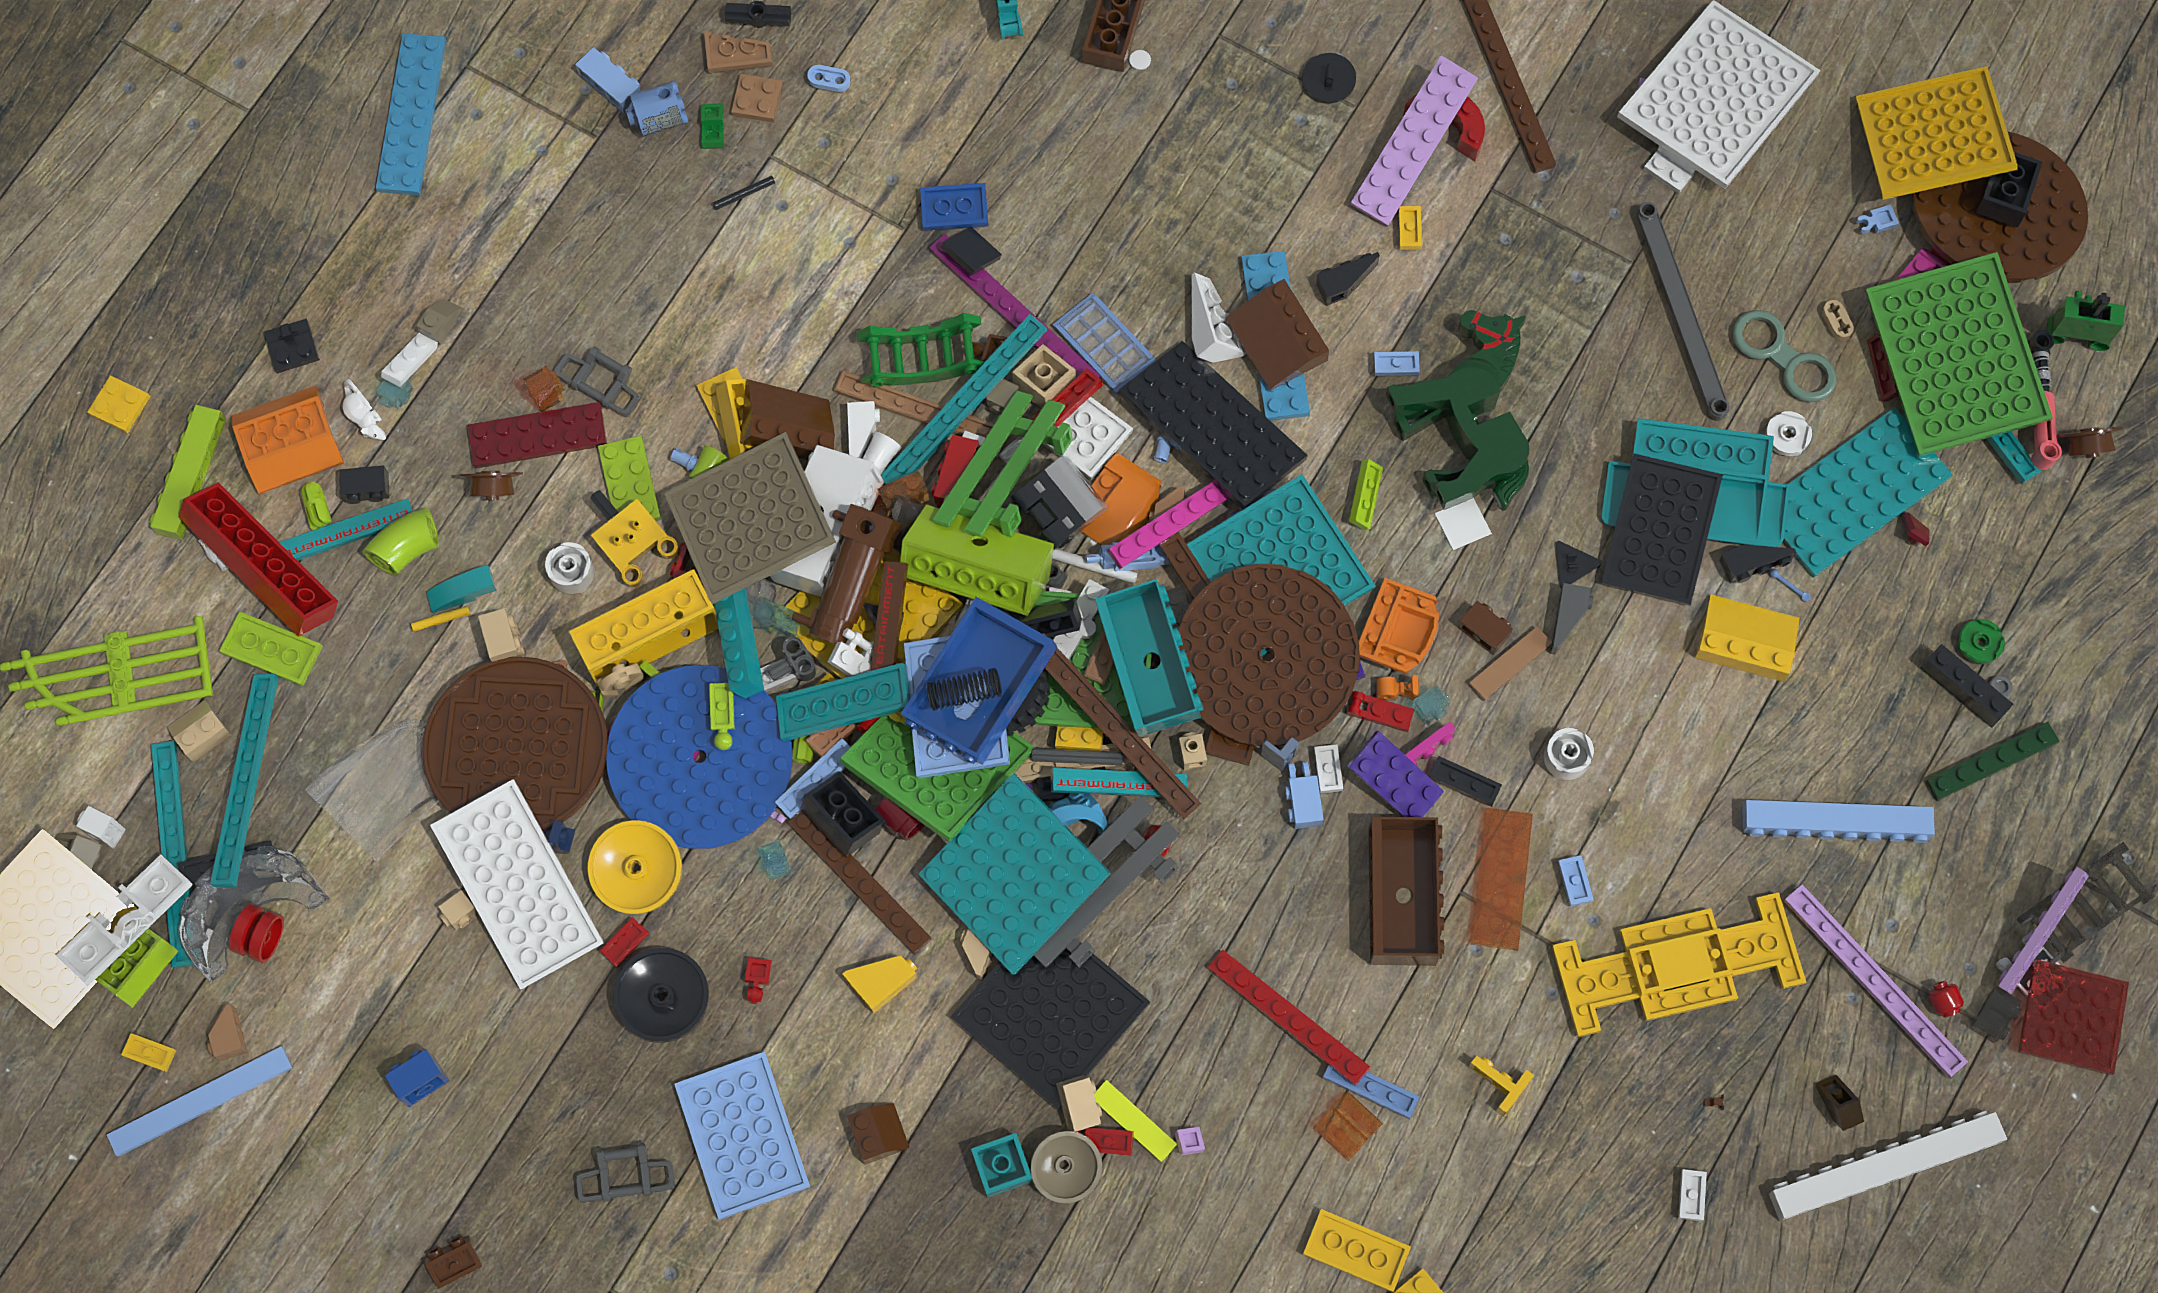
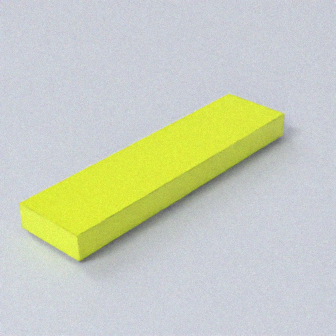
M1107 1080L1094 1094L1095 1101L1100 1105V1108L1125 1131H1134V1139L1159 1162L1162 1163L1177 1146L1175 1141Z

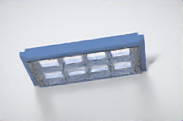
M1094 293L1086 297L1053 324V327L1087 364L1101 375V380L1115 394L1119 392L1121 387L1156 361L1153 355Z

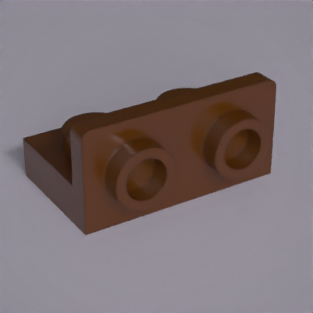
M469 1235L464 1238L463 1236H458L449 1242L450 1245L442 1249L440 1247L434 1248L427 1253L425 1265L438 1289L482 1267V1263L471 1244Z

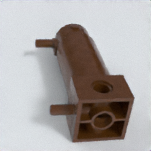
M850 504L847 514L839 510H834L832 514L834 519L843 522L839 534L845 537L817 608H814L810 618L797 612L792 616L793 621L807 626L810 629V634L834 644L837 642L846 644L848 639L842 635L843 631L846 628L852 630L854 624H857L885 552L892 553L903 525L901 522L854 504ZM873 525V529H872V531L870 532V531H869L870 526Z

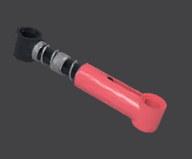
M2038 330L2027 342L2053 419L2033 425L2034 452L2031 460L2038 469L2047 470L2060 458L2062 450L2057 443L2055 397L2053 393L2049 392L2051 374L2048 371L2050 367H2048L2047 362L2050 360V349L2054 345V337L2046 330Z

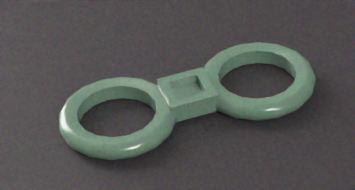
M1754 310L1746 312L1738 318L1733 326L1732 334L1735 346L1741 353L1750 358L1760 360L1768 358L1769 361L1784 372L1785 386L1794 397L1801 401L1816 402L1825 399L1832 393L1836 386L1837 378L1834 366L1828 359L1819 354L1810 352L1799 354L1785 342L1783 324L1776 316L1767 311ZM1753 320L1767 322L1775 331V343L1767 349L1752 348L1743 339L1742 329L1744 325ZM1806 362L1819 365L1826 373V386L1817 392H1806L1800 389L1793 378L1795 367Z

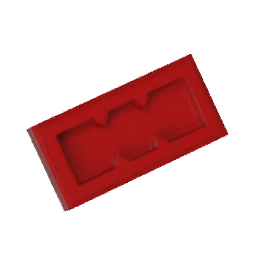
M631 917L603 946L600 953L618 968L650 933Z

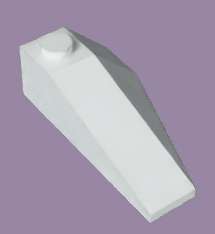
M1194 272L1192 274V341L1197 357L1212 363L1243 357L1246 355V352L1225 320L1229 313H1225L1221 308L1220 303L1222 300L1210 278Z

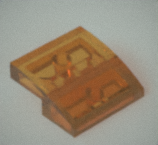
M1347 1091L1313 1129L1349 1161L1383 1123Z

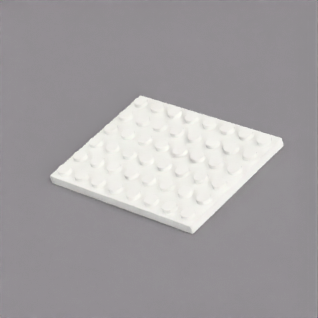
M1713 0L1619 111L1617 117L1726 189L1815 80L1820 70Z

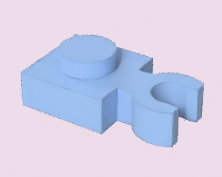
M1891 204L1870 210L1869 216L1862 215L1856 220V224L1865 223L1867 226L1860 230L1861 234H1867L1871 228H1875L1876 233L1896 228L1899 224Z

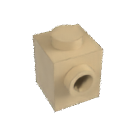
M1190 732L1180 737L1179 748L1184 770L1207 766V756L1202 734L1196 735L1195 732Z
M462 890L439 906V909L442 911V914L439 915L447 927L452 925L456 930L459 927L464 928L469 925L472 918L478 914V911Z

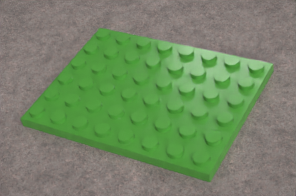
M1998 252L1865 290L1919 457L2053 419Z

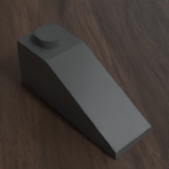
M1563 583L1560 591L1550 654H1556L1583 619L1587 609L1591 610L1593 604V596H1590L1591 588Z

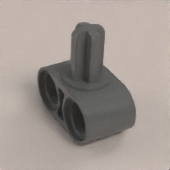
M795 636L788 637L783 643L786 659L768 669L772 680H777L793 671L802 681L812 680L816 675V667L811 655L800 638ZM792 646H798L800 648L799 651L796 653L788 652L789 648ZM802 665L811 666L807 672L799 670Z

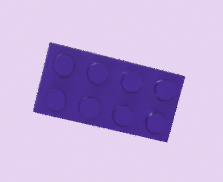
M1379 731L1374 732L1347 765L1350 770L1402 817H1424L1444 792Z

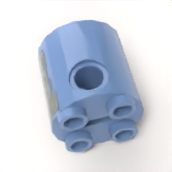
M676 81L630 94L632 102L628 109H625L630 126L641 129L642 135L645 136L688 123L686 112L683 110L685 108L680 94H677L679 90Z

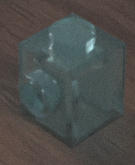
M384 379L376 393L382 405L387 408L394 407L400 410L402 405L409 401L413 387L409 380L399 387Z
M1436 685L1414 699L1412 707L1423 723L1427 724L1434 718L1437 721L1447 714L1450 699L1443 689L1440 690Z

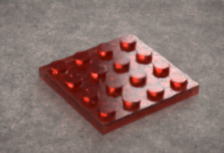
M2034 960L2018 1052L2107 1075H2114L2129 982L2050 962Z

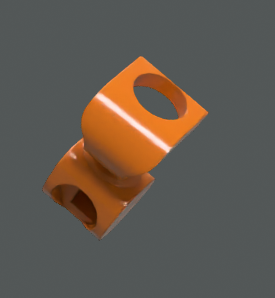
M1413 675L1412 682L1408 685H1405L1404 682L1397 683L1394 677L1378 678L1376 680L1377 698L1396 700L1397 696L1401 695L1412 701H1418V675Z

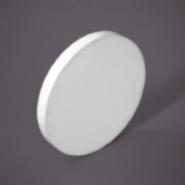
M1136 50L1130 55L1129 62L1134 69L1144 70L1149 67L1151 57L1144 50Z

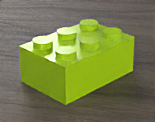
M148 928L95 980L133 1008L177 954L178 950Z

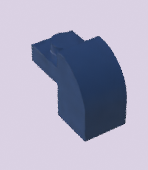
M554 820L552 828L543 831L548 843L555 853H570L576 830L566 828L563 822Z

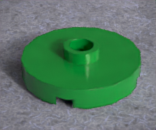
M1977 619L1965 624L1958 635L1957 643L1959 651L1964 658L1972 663L1983 665L1990 664L1998 659L2004 650L2005 639L1996 624L1988 620ZM1977 640H1981L1984 646L1978 645Z

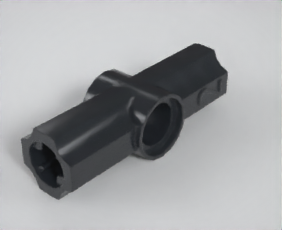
M753 1L750 4L726 3L725 22L751 24L756 28H762L766 25L790 26L791 6L765 5L762 1Z

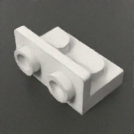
M1661 146L1658 147L1656 153L1643 169L1678 194L1691 180L1696 171Z

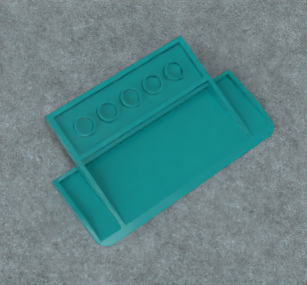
M1638 418L1633 454L1723 474L1707 539L1778 547L1782 544L1785 534L1790 485L1768 482L1774 436ZM1609 461L1601 515L1603 522L1608 526H1616L1631 463Z

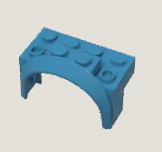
M1070 793L1064 799L1052 802L1048 807L1067 827L1081 819L1093 821L1100 835L1109 827L1099 803L1090 794Z

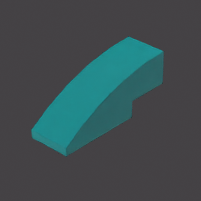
M488 565L448 579L426 591L431 611L436 613L476 601V597L497 590L491 569Z

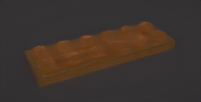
M1486 808L1471 945L1518 951L1533 817L1531 813Z

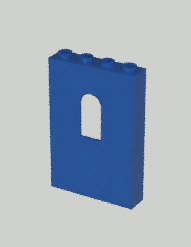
M975 597L901 712V715L906 720L905 724L914 730H917V728L925 731L924 735L932 741L939 739L944 742L943 746L949 751L955 753L958 750L963 753L962 757L968 762L974 764L976 761L983 765L1056 651L1057 645L1047 636ZM994 667L997 669L1001 682L1002 696H995L993 699L990 697L988 700L985 698L974 716L970 719L961 720L957 718L954 713L955 705L952 708L949 706L947 709L943 707L942 710L938 708L937 711H932L926 692L927 682L934 681L937 687V680H940L942 686V679H945L947 684V678L949 677L952 683V677L954 676L957 681V676L959 675L963 684V674H965L968 682V673L973 678V672L978 676V671H981L984 679L983 670L985 669L990 683L988 669ZM948 690L949 702L952 705V699ZM943 692L944 703L947 706V701ZM954 692V701L957 703V698ZM938 693L939 705H940V707H941V706H942V702H941V700H940L939 693Z

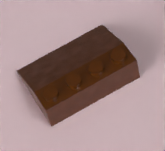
M1285 279L1265 288L1225 319L1270 391L1328 361V347Z
M749 379L746 380L740 444L757 447L786 432L798 458L808 460L811 452H814L817 445L834 450L835 432L828 399Z

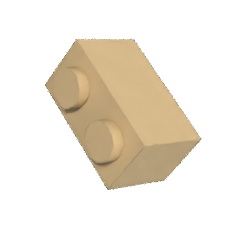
M1081 1075L1056 1083L1068 1130L1076 1132L1101 1124L1100 1117L1102 1116L1100 1105L1095 1101L1096 1087L1093 1080H1090V1077Z

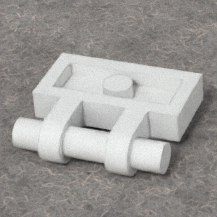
M846 628L842 634L848 639L846 644L843 642L836 643L828 663L849 677L871 671L872 661L870 659L873 655L874 642H868L862 638V634L858 631ZM856 645L864 649L862 654L854 650Z

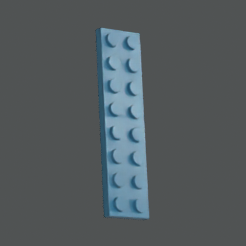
M402 34L376 184L377 192L421 195L446 47V38L444 36Z
M1285 251L1241 256L1247 302L1265 288L1285 279L1290 287ZM1258 373L1264 415L1270 421L1310 416L1304 374L1270 391Z

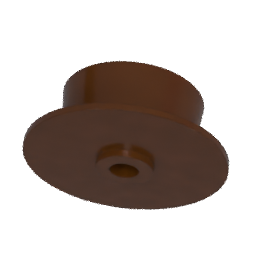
M2123 427L2080 429V431L2057 434V437L2069 438V456L2085 455L2086 458L2100 457L2099 453L2115 451L2112 433L2123 429Z
M482 471V473L459 474V476L471 478L469 496H485V500H499L501 495H515L512 477L523 475V472L500 473V471Z

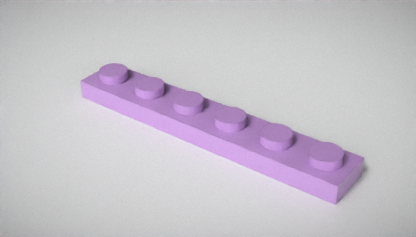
M2076 867L2074 871L2071 870L2064 880L2066 884L2051 899L2053 904L2048 911L2045 910L2038 919L2040 924L2035 931L2031 930L2027 935L2025 947L2022 951L2018 950L2012 959L2013 965L2009 971L2005 970L1999 979V982H2001L1999 987L2010 995L2013 993L2089 877L2085 871Z

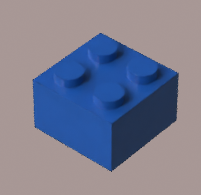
M427 1049L414 1052L409 1057L410 1060L403 1064L398 1063L389 1069V1073L385 1075L398 1099L408 1107L450 1081L437 1059Z

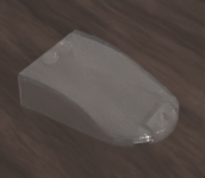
M409 719L389 725L339 758L305 789L311 798L374 861L381 857L439 801L429 785L423 765L422 746L427 721Z

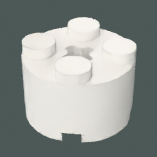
M565 542L560 544L561 546L553 548L548 553L545 561L546 572L553 586L567 594L585 592L592 583L595 574L593 562L587 551L581 545L572 542Z
M1564 728L1557 731L1549 740L1544 751V762L1547 769L1557 779L1572 780L1582 776L1592 761L1594 754L1593 743L1586 734L1577 731V729ZM1565 751H1567L1568 754H1573V756L1569 757V755L1565 754Z

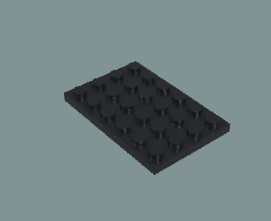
M1633 454L1601 584L1691 606L1723 474Z

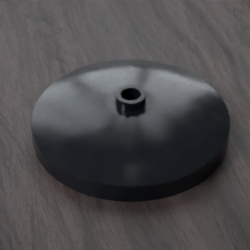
M655 948L636 955L622 968L614 986V1006L622 1024L633 1035L649 1042H672L688 1035L702 1021L709 1003V987L701 967L690 956L675 949ZM662 994L667 996L664 1001L658 999Z

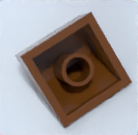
M894 1103L869 1107L847 1116L865 1165L910 1148Z

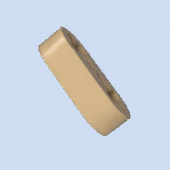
M1829 300L1822 309V316L1832 336L1838 341H1846L1853 333V324L1841 302ZM1831 307L1832 310H1837V313H1829L1828 311ZM1840 326H1841L1842 329H1845V328L1847 329V331H1846L1845 334H1844L1843 331H1840V332L1838 331V329L1840 328Z

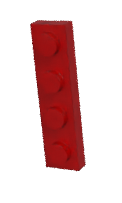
M1086 368L1052 400L1063 403L1065 406L1055 421L1054 427H1058L1103 386L1102 380ZM1037 413L1031 420L1035 421L1039 413Z

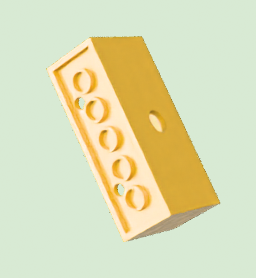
M693 569L570 630L569 633L597 685L596 682L600 678L611 674L612 668L623 661H627L629 663L628 666L636 663L640 666L644 660L652 663L718 630L719 627L714 606ZM684 631H690V635L688 637L682 636V633Z

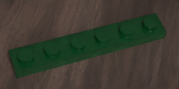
M2046 722L1927 779L1925 782L1936 801H1939L2058 744L2060 741L2049 722Z

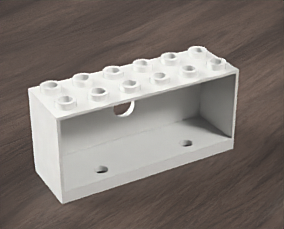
M817 445L814 452H811L808 458V465L804 472L820 507L824 509L823 514L836 543L770 575V577L776 583L821 597L845 537L839 534L843 522L832 517L834 510L847 514L850 504L871 510L884 480L874 462Z

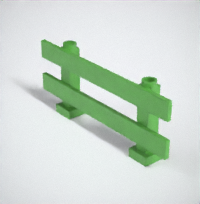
M1016 391L1002 414L997 417L995 425L951 492L944 498L942 506L932 519L933 523L950 527L959 514L971 518L964 529L966 533L982 537L989 524L1001 527L1003 535L1011 537L1022 520L1017 505L1009 504L1007 509L1001 508L1005 499L1041 443L1054 446L1056 454L1064 455L1073 440L1070 424L1062 422L1059 427L1053 426L1063 411L1064 404L1048 400L1035 421L1021 417L1032 401L1033 395ZM1014 434L1024 437L984 500L981 502L969 498L1008 436Z

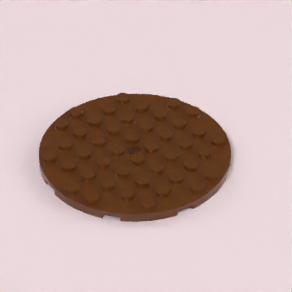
M2008 132L2014 152L2043 162L2026 215L2018 228L1975 213L1987 177L1912 193V208L1914 215L1917 216L1919 221V229L1927 242L1950 264L1998 252L2007 282L2020 283L2021 280L2033 278L2038 280L2059 270L2073 257L2081 245L2087 230L2088 207L2079 180L2058 155L2035 140L2017 133Z
M1255 564L1234 569L1232 572L1213 580L1195 597L1183 616L1179 627V633L1183 645L1179 646L1180 650H1185L1190 665L1186 670L1187 672L1191 671L1197 687L1193 689V693H1198L1203 706V710L1199 711L1201 719L1215 731L1234 741L1262 747L1265 740L1275 747L1286 745L1292 737L1298 742L1321 731L1331 723L1343 709L1353 691L1360 661L1359 641L1353 620H1351L1338 596L1326 584L1304 571L1277 564ZM1263 650H1271L1274 658L1271 661L1263 660L1261 657Z

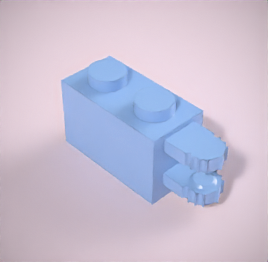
M1302 762L1304 777L1296 778L1294 764H1288L1289 783L1288 786H1285L1286 800L1291 801V808L1288 809L1289 822H1294V829L1322 826L1324 819L1317 776H1310L1308 762Z

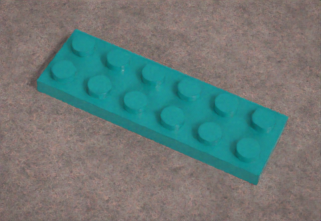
M900 663L776 696L781 740L785 742L903 711L910 700L907 665Z

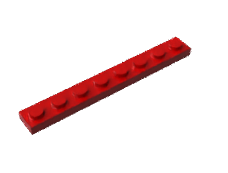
M1224 950L1208 966L1209 971L1354 1086L1370 1070V1066Z

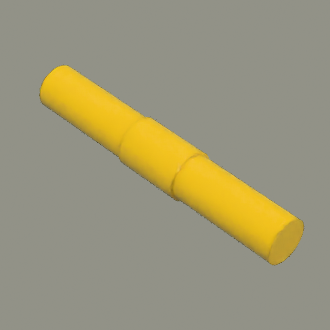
M465 606L413 622L411 626L413 632L470 615L471 612L469 606Z

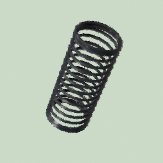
M995 667L988 669L993 696L990 692L987 672L985 669L983 670L988 697L985 694L981 671H978V679L976 673L973 672V680L971 674L968 673V682L965 674L962 675L967 701L964 698L963 684L959 675L957 676V681L954 676L952 677V683L949 677L947 678V684L945 679H942V686L940 680H937V687L934 681L927 682L926 692L932 711H937L938 708L942 710L943 707L947 709L949 706L952 708L954 705H963L964 702L968 704L969 701L973 703L974 700L978 702L979 699L983 701L985 698L988 700L990 697L992 699L995 696L1001 697L1002 688L997 669ZM979 683L983 693V698L980 695ZM974 685H975V688H976V692H977V694H978V698H977V699H976V697H975ZM958 686H959V690H960V693H961V696H962V703H961V701H960V699H959ZM969 687L972 693V700L969 695ZM948 690L952 699V705L949 702ZM943 692L947 701V706L944 703ZM954 692L957 698V704L954 701ZM938 693H939L940 700H941V702H942V706H941V707H940V705H939Z

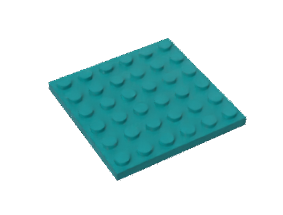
M1303 474L1187 544L1210 582L1232 572L1234 569L1255 564L1284 565V567L1301 570L1316 577L1338 596L1344 607L1376 587ZM1263 650L1261 652V657L1270 653L1271 650Z
M1014 773L974 814L962 830L919 873L920 877L1011 974H1016L1111 874L1097 857Z

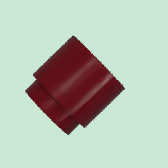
M887 797L876 808V811L885 820L884 824L896 837L901 836L905 841L913 838L925 827L923 823Z

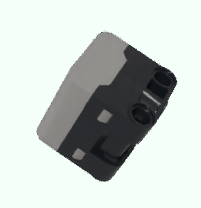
M1068 456L1058 458L1011 496L1021 511L1025 514H1030L1042 528L1041 536L1045 541L1054 544V550L1063 548L1074 536L1109 508Z

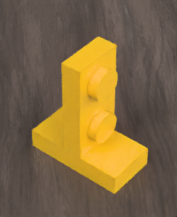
M1476 1055L1469 1065L1470 1069L1507 1096L1496 1110L1503 1117L1534 1077L1531 1072L1526 1070L1518 1082L1514 1084L1510 1075L1503 1071L1498 1072L1493 1068V1063L1483 1056L1480 1058Z

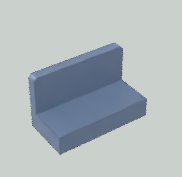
M1292 737L1280 751L1265 740L1262 745L1261 756L1283 772L1296 757L1299 742Z

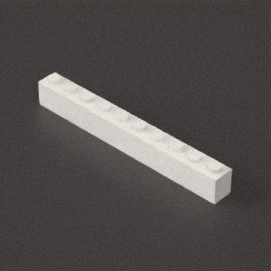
M1987 1111L1973 1115L1974 1120L1966 1122L1965 1119H1961L1951 1123L1952 1128L1944 1130L1941 1126L1930 1130V1135L1924 1138L1918 1134L1908 1138V1143L1900 1146L1896 1142L1885 1146L1886 1151L1877 1154V1151L1873 1150L1863 1154L1864 1159L1855 1161L1854 1158L1840 1162L1841 1167L1833 1169L1832 1165L1818 1170L1819 1175L1811 1177L1808 1173L1797 1177L1796 1183L1788 1185L1787 1181L1773 1186L1775 1190L1770 1192L1769 1196L1779 1221L2000 1144L2007 1140V1137L1996 1112L1988 1115Z

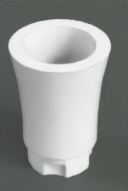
M875 431L862 459L874 462L881 475L892 458L901 449V446L890 437Z

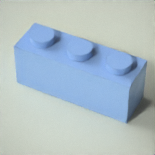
M594 47L575 64L578 74L622 113L626 112L625 109H628L632 102L630 94L640 91L641 86L635 78L626 76L621 66L611 63L606 53L603 51L599 52Z

